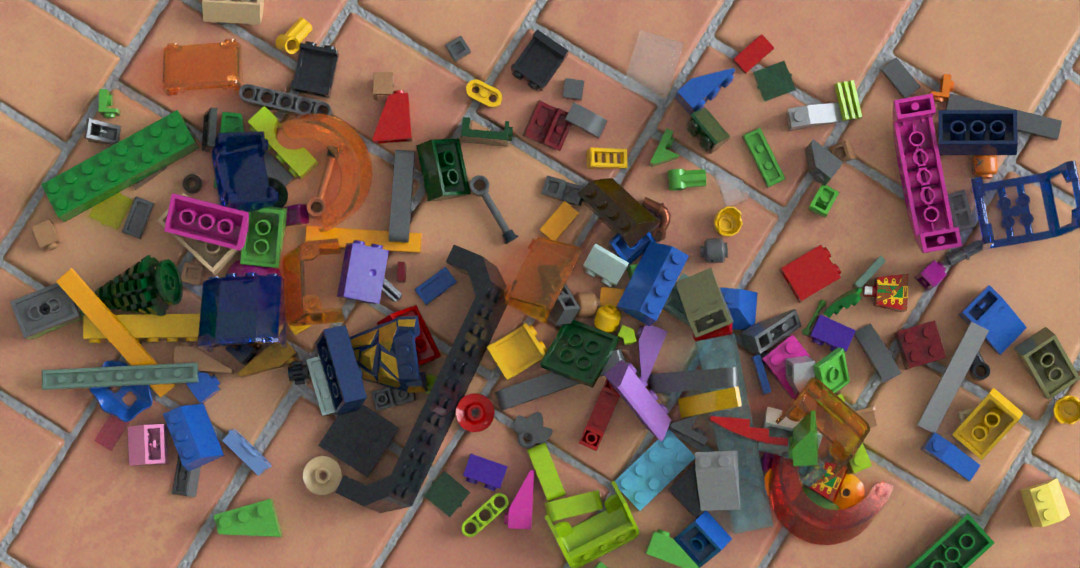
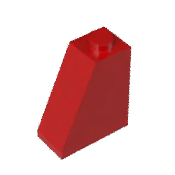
M404 90L393 91L392 95H388L373 135L374 144L412 141L409 94L404 93Z

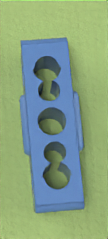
M236 429L228 431L229 434L222 441L258 476L262 475L266 469L272 467L271 463Z

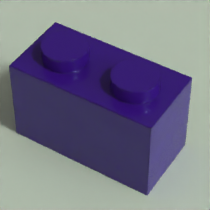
M819 315L809 338H812V342L819 346H823V344L829 346V350L832 352L839 347L843 348L845 353L856 330L823 315Z
M470 454L463 476L467 477V482L477 485L479 481L485 483L484 488L495 491L496 488H501L508 466Z

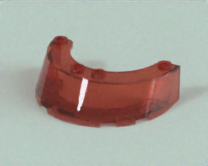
M775 453L769 475L768 492L777 519L791 534L812 544L835 545L855 538L868 528L889 499L894 485L886 481L877 482L856 505L841 510L826 509L812 502L804 493L799 481L798 466H793V460Z

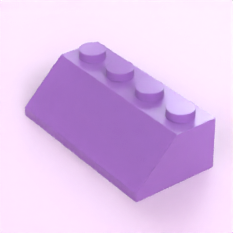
M620 360L604 376L646 429L661 442L671 422L667 415L669 411L662 403L658 404L656 400L659 398L652 390L648 391L646 389L648 384L641 376L638 378L635 375L637 370L630 362L626 364L623 360Z

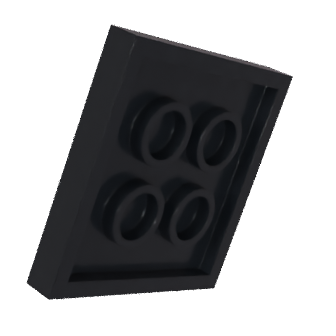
M362 404L356 411L339 414L318 446L368 477L398 432L399 427Z

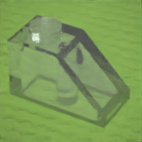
M719 169L714 170L713 174L725 207H733L749 200L751 192L748 185H744L743 180Z

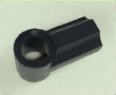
M979 351L969 368L971 377L976 381H982L990 374V367L984 362ZM976 367H982L985 370V375L978 376L975 372Z

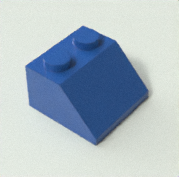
M704 511L683 529L674 540L700 568L718 554L732 538L707 511Z

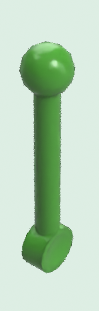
M825 300L819 301V306L809 324L802 330L803 335L807 336L810 334L812 324L822 307L826 305Z

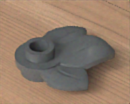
M540 412L532 414L527 420L523 416L518 415L514 422V428L518 433V443L523 448H531L536 443L546 442L553 432L551 428L543 427V417ZM525 435H529L531 437L530 442H525L523 440Z

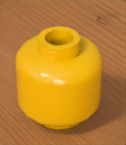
M607 304L606 306H601L597 309L594 325L597 329L611 334L619 327L621 313L614 305Z

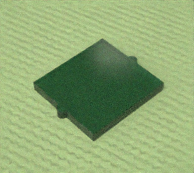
M785 61L753 72L758 84L757 89L760 90L764 102L796 90L791 78L792 74L789 73Z
M444 471L436 481L432 482V486L424 496L451 517L458 507H462V502L470 492Z

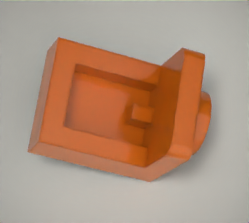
M943 74L940 78L939 92L930 91L928 93L933 94L934 102L943 103V100L946 101L949 98V93L953 91L954 81L951 80L952 75Z

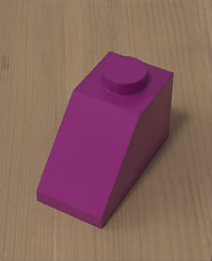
M933 260L914 278L926 291H929L947 275L945 272L946 268L939 261Z

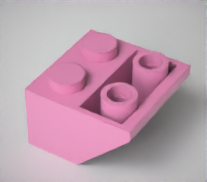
M166 424L128 427L129 466L169 464Z

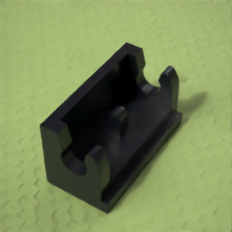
M236 339L241 344L238 350L230 345L225 349L241 364L246 366L259 351L252 346H248L246 342Z

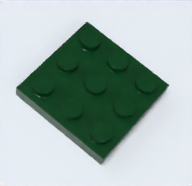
M573 320L571 324H563L540 363L541 368L593 388L617 346L619 337Z

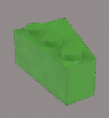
M273 499L213 515L218 534L283 537Z

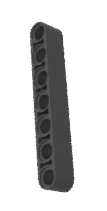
M621 349L613 351L599 377L604 376L620 360L626 363ZM551 372L496 391L495 395L502 411L581 383Z

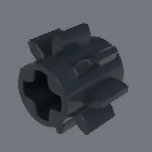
M302 361L292 362V367H288L289 381H295V385L305 384V379H309L308 365H303Z

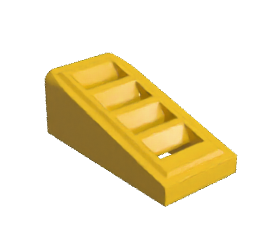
M590 147L586 151L587 169L628 168L627 149ZM602 154H604V163H602ZM610 154H612V163H610ZM617 154H620V164L617 163Z

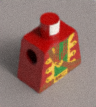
M909 274L875 278L874 286L864 285L863 297H874V306L906 312Z
M820 460L813 467L801 466L799 470L800 475L808 478L805 485L832 503H835L848 472V468L845 466Z

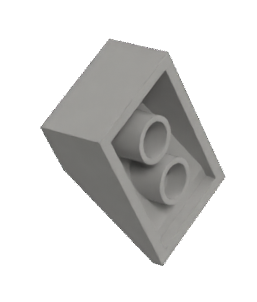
M738 450L695 452L696 478L701 511L740 510Z

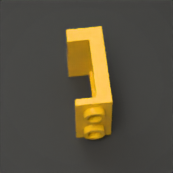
M524 323L521 327L494 344L492 343L487 346V350L507 381L542 360L546 355L545 352L548 351L542 341H537L535 337L537 332L532 324L528 326L527 323Z

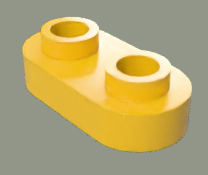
M477 79L471 80L467 84L466 93L471 99L489 108H497L502 103V94L498 89ZM474 87L479 88V92L473 93L472 89ZM495 96L497 99L495 102H491L489 98Z

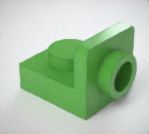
M99 89L98 112L104 118H115V115L120 116L119 109L109 108V106L113 105V95H110L107 89Z

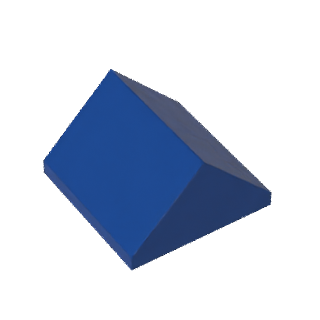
M648 232L632 248H629L616 235L608 242V246L618 257L627 261L629 266L644 253L649 242L655 243L656 240Z

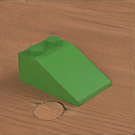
M253 204L245 206V211L249 212V227L245 246L241 249L240 264L279 268L286 229L287 208Z
M658 529L657 532L652 531L644 553L681 568H699L678 543L669 537L670 533Z

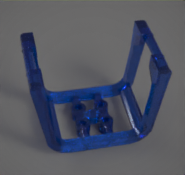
M1076 161L1065 162L1044 173L984 184L982 177L972 178L970 180V190L974 194L982 235V250L1056 238L1080 230V179ZM1063 175L1066 183L1072 182L1077 207L1072 209L1071 223L1062 227L1059 224L1051 179ZM1040 183L1049 231L1033 233L1031 223H1033L1034 217L1030 213V198L1025 193L1024 185ZM1016 187L1018 193L1016 198L1017 206L1010 208L1011 201L1006 196L1005 188ZM998 190L999 200L997 207L1001 210L1002 215L1000 224L1005 229L1007 238L994 240L992 224L988 222L984 202L985 192ZM1021 215L1019 222L1024 226L1026 235L1014 236L1013 226L1015 220L1013 217Z

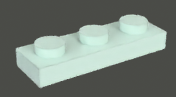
M319 356L307 359L306 362L322 416L335 413Z

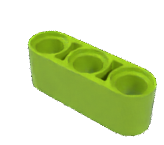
M544 442L527 449L547 501L549 502L566 495L546 443Z
M599 490L544 503L546 514L551 522L603 509Z
M501 493L492 496L464 521L461 527L463 534L467 537L477 535L507 508L508 498ZM501 496L505 499V505L502 508L495 506L494 500L496 497ZM484 509L488 510L491 514L490 519L487 521L481 520L479 516L480 512ZM467 523L475 524L476 531L473 534H468L465 531Z

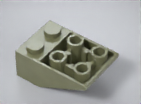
M712 268L676 282L695 338L734 322Z

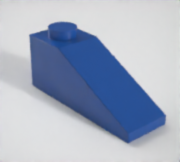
M935 432L929 435L921 447L922 451L969 482L980 467V464Z

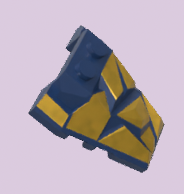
M418 315L399 316L389 322L382 323L377 327L349 337L357 365L362 370V379L407 393L428 391L426 372H419L415 338L420 335Z

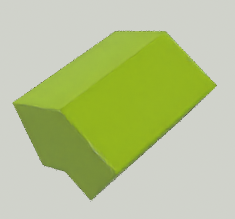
M622 325L617 337L623 341V345L636 343L634 329Z

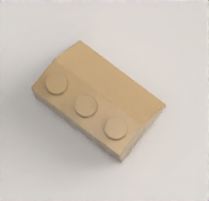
M202 0L203 21L261 25L264 0Z

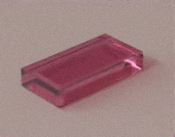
M110 414L94 441L112 451L129 422H123L118 417Z

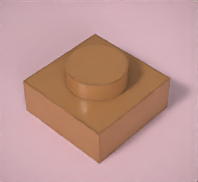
M185 262L181 275L182 282L200 286L204 267Z

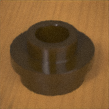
M190 174L184 178L183 188L188 193L195 194L201 190L202 180L199 176ZM191 181L196 182V186L193 188L190 187Z

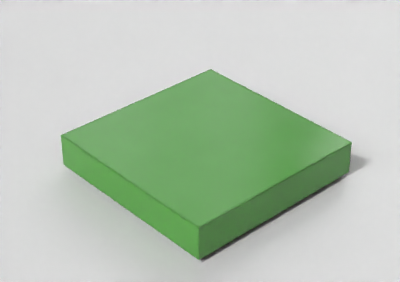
M838 347L813 365L819 397L822 400L828 399L850 382L843 348Z

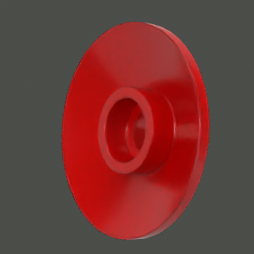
M473 393L466 395L459 401L456 407V418L460 426L465 430L481 432L487 429L493 422L495 415L494 406L486 396ZM474 409L479 411V415L477 417L472 416V411Z

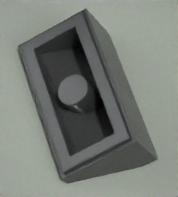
M178 455L172 494L196 497L201 466L188 472L183 467Z

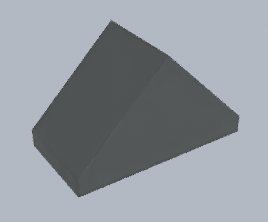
M87 118L84 138L89 142L114 145L119 142L121 126Z

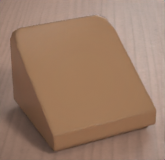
M850 140L828 147L830 153L843 163L856 159Z

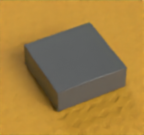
M462 36L445 45L454 62L471 53Z
M565 78L563 98L582 100L584 81Z

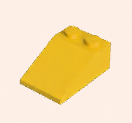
M992 388L952 435L979 459L983 460L1020 420L1023 412L995 388Z

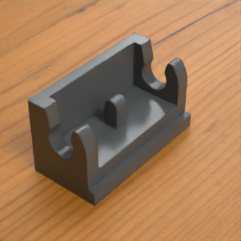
M965 190L947 194L955 228L959 227V232L976 228Z

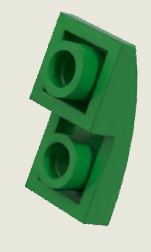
M859 287L842 294L826 308L823 314L830 318L833 313L837 315L843 307L848 309L851 304L855 306L861 299L859 295L862 289Z

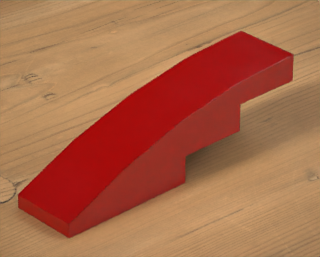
M709 417V421L746 439L764 444L788 446V438L769 437V429L750 427V419Z

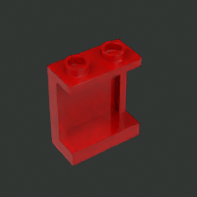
M819 245L779 270L799 303L841 278L839 267L836 263L833 264L831 262L830 252L826 247L823 248L822 245Z

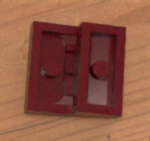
M539 100L523 136L561 151L572 126L571 123L565 121L568 112Z

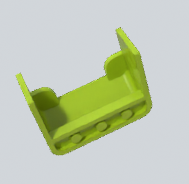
M612 481L611 484L616 494L609 496L605 501L604 506L606 510L573 527L566 521L558 522L553 526L549 516H544L571 568H579L634 540L639 535L636 522L615 481Z

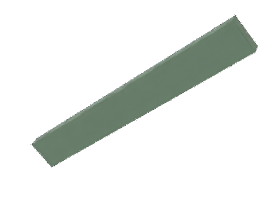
M198 363L42 370V390L199 383Z

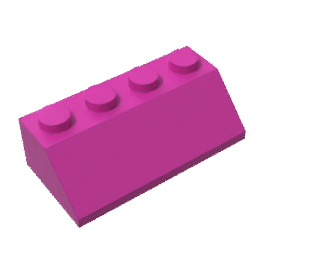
M172 193L164 232L241 250L245 246L249 212Z

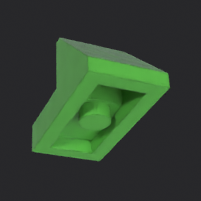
M666 128L649 166L654 167L678 159V154L666 149V147H671L675 139L672 137L674 131Z
M822 184L808 210L825 219L839 192Z

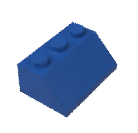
M204 404L180 406L163 414L182 465L188 472L224 456Z

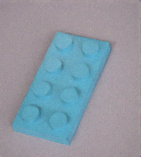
M668 429L664 439L661 442L657 440L615 482L619 490L641 511L695 459V456Z

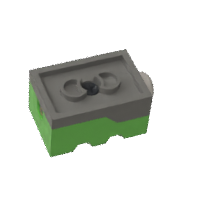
M58 283L10 301L23 337L29 340L83 319L82 310Z

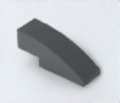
M871 323L855 331L854 335L882 383L901 374L890 352Z

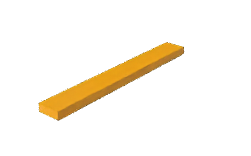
M72 268L56 280L58 285L131 366L158 364ZM176 384L149 386L161 398Z

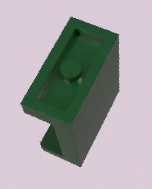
M463 117L461 130L463 143L508 146V141L512 142L513 127L509 126V121H505L504 132L473 130L471 129V118Z

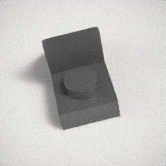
M698 415L672 423L669 428L703 446L708 440L705 437L706 433L698 428H695V430L691 429Z

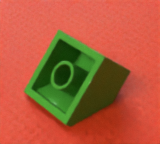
M815 410L810 411L793 428V436H789V459H793V466L818 464V435Z

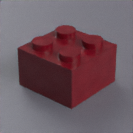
M935 320L894 333L905 370L946 358Z

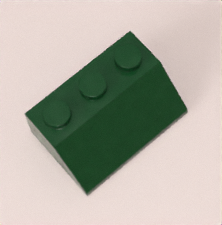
M459 138L432 139L416 145L428 201H442L471 194Z

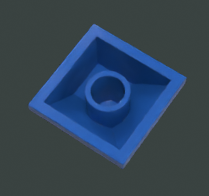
M721 287V292L734 321L732 329L746 330L754 325L758 293Z

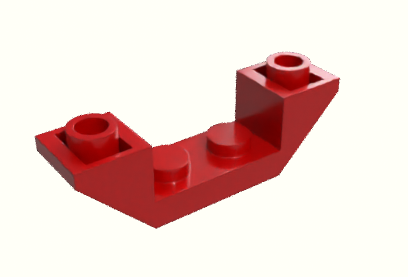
M607 379L579 441V444L595 451L599 447L620 398L619 393Z

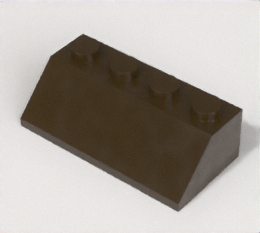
M613 178L593 180L577 193L585 206L629 248H632L659 223L650 212Z

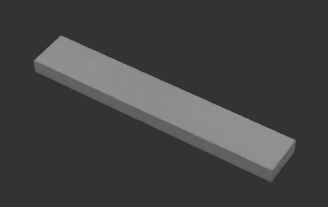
M970 322L917 423L918 426L936 433L987 336L988 329Z

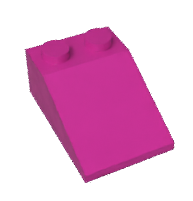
M792 334L763 357L762 362L795 404L798 405L799 401L785 377V359L810 356Z

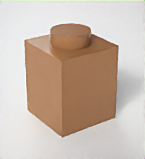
M50 219L32 226L41 249L51 251L58 247L57 244L62 243L54 222Z

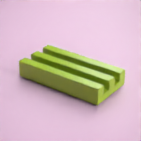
M854 80L834 84L842 120L848 121L862 118Z

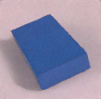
M444 267L414 290L425 305H428L455 285L457 281L448 269Z
M761 355L754 356L751 359L762 395L771 392Z

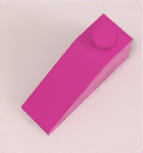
M534 470L529 471L509 507V513L505 512L504 524H508V528H532Z

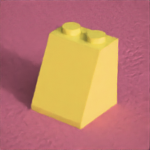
M1057 478L1020 490L1032 527H1045L1061 522L1070 515Z

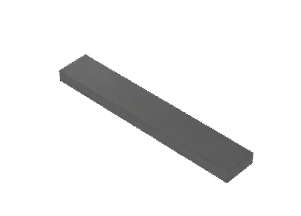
M949 94L946 110H1016L954 94ZM1017 110L1018 131L1058 140L1062 124L1061 120Z

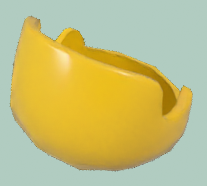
M727 206L720 209L715 214L713 220L716 232L723 237H731L737 234L743 225L742 213L735 207Z
M1065 395L1057 399L1053 406L1054 417L1061 424L1072 425L1080 420V400L1077 397Z

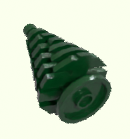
M147 255L141 259V262L135 263L131 268L126 269L122 274L117 275L113 280L96 289L95 294L109 309L119 310L121 308L122 311L164 316L167 314L166 310L169 309V305L180 303L183 295V285L180 273L170 259H164L159 262L155 257L151 258L150 255Z

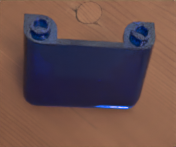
M264 131L218 133L215 147L212 149V163L220 205L252 212L272 207L278 202V192L273 187H269L264 154L265 150H268V139H265Z

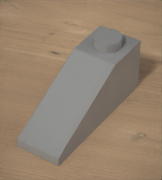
M839 103L806 105L789 108L786 111L789 131L845 122L842 120Z

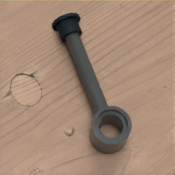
M482 175L473 177L470 182L471 192L483 198L503 232L502 236L506 241L504 243L508 244L519 236L515 235L512 229H509L488 193V179ZM477 181H482L485 183V188L478 191L474 188V184Z

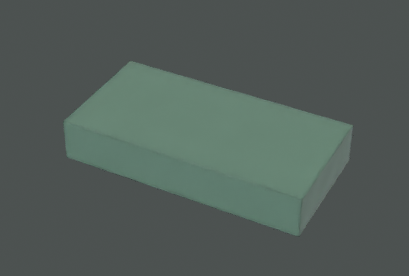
M879 256L852 286L855 289L862 288L886 262L885 259Z

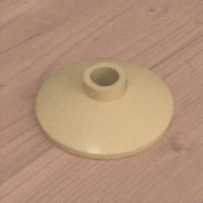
M318 456L311 459L303 471L305 486L317 495H327L334 492L342 480V471L339 464L327 456ZM321 472L327 474V477L323 480L320 478Z

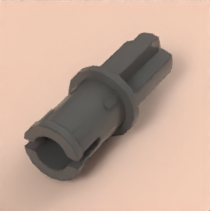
M977 240L965 247L962 246L959 250L946 255L947 262L952 267L965 259L969 260V257L983 251L984 245L980 240Z

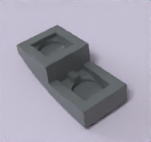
M574 102L565 121L582 128L583 131L597 138L600 137L607 123L606 119Z
M547 175L541 194L581 206L582 200L577 193L584 186Z

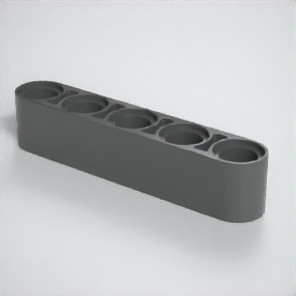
M245 84L239 90L240 98L248 105L261 108L265 106L269 110L320 122H327L332 117L330 105L323 101L251 84ZM251 90L253 91V96L249 99L244 98L245 92ZM265 95L272 96L270 102L264 103L262 101ZM284 99L291 100L288 107L281 106V102ZM302 104H309V109L307 111H300V106ZM321 108L328 109V113L325 116L318 115V111Z
M395 150L389 242H409L415 151Z
M738 367L650 374L651 390L654 393L739 387Z

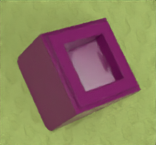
M296 204L284 207L287 208L286 226L309 223L307 205Z

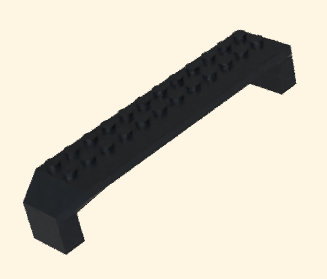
M453 245L446 263L459 272L470 276L476 297L390 476L366 485L343 475L335 492L379 513L413 506L456 415V407L465 396L486 352L487 346L512 297L497 266L483 256L457 245Z

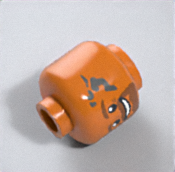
M975 155L973 157V174L978 179H992L993 175L997 174V156Z

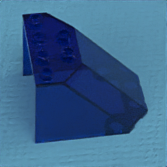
M256 272L245 273V276H237L236 273L225 274V277H208V280L203 281L198 347L207 352H213V347H219V345L252 343L278 344L282 348H287L284 278L282 276H279L278 273L267 274V276L258 275Z

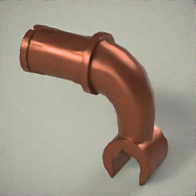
M645 197L642 206L660 218L659 227L653 231V237H655L657 232H661L662 238L660 241L666 238V230L670 224L669 210L663 202L660 204Z

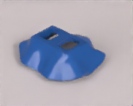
M110 360L104 362L101 367L129 365L124 362ZM149 385L122 386L117 393H113L109 387L89 388L101 409L108 414L118 417L123 422L131 421L153 404ZM131 391L136 395L137 399L131 406H128L122 399Z

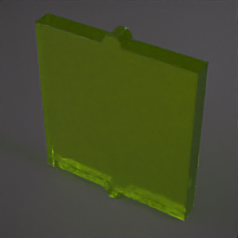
M119 192L95 205L89 216L100 221L102 225L106 224L118 230L133 200Z

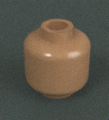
M579 292L574 295L580 307L576 316L580 318L593 317L600 307L599 298H596L593 292Z

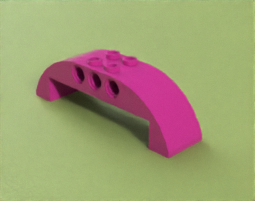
M933 94L893 101V134L901 184L912 232L922 253L962 247L959 227L954 228L934 129L932 116L936 113Z

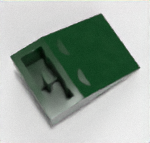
M706 107L690 115L687 130L692 137L696 136L701 141L699 145L705 152L709 151L712 154L729 140L730 135Z

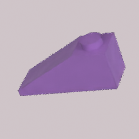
M645 324L644 327L640 325L636 336L639 337L640 376L647 383L668 331Z

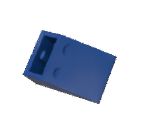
M731 68L692 78L677 91L675 99L691 115L693 112L703 109L706 104L705 101L708 99L712 101L719 94L718 92L722 86L725 89L733 81L735 69Z
M990 285L986 286L958 314L968 325L970 322H973L988 329L989 332L984 340L999 355L1027 328L1007 302Z

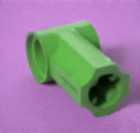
M685 169L668 170L669 190L677 191L689 187L706 186L705 169L687 171Z

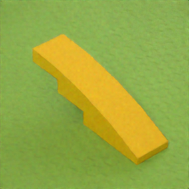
M738 387L678 399L681 418L742 406Z

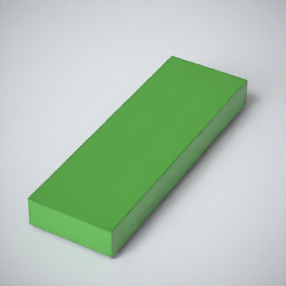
M761 128L743 135L742 137L767 188L785 180Z

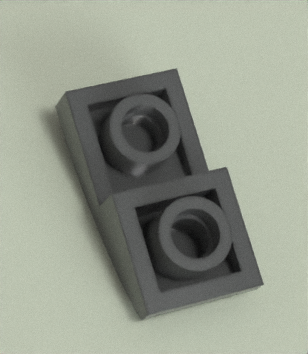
M390 387L371 392L376 411L417 400L415 393H407Z

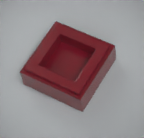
M405 262L397 263L398 283L406 282Z

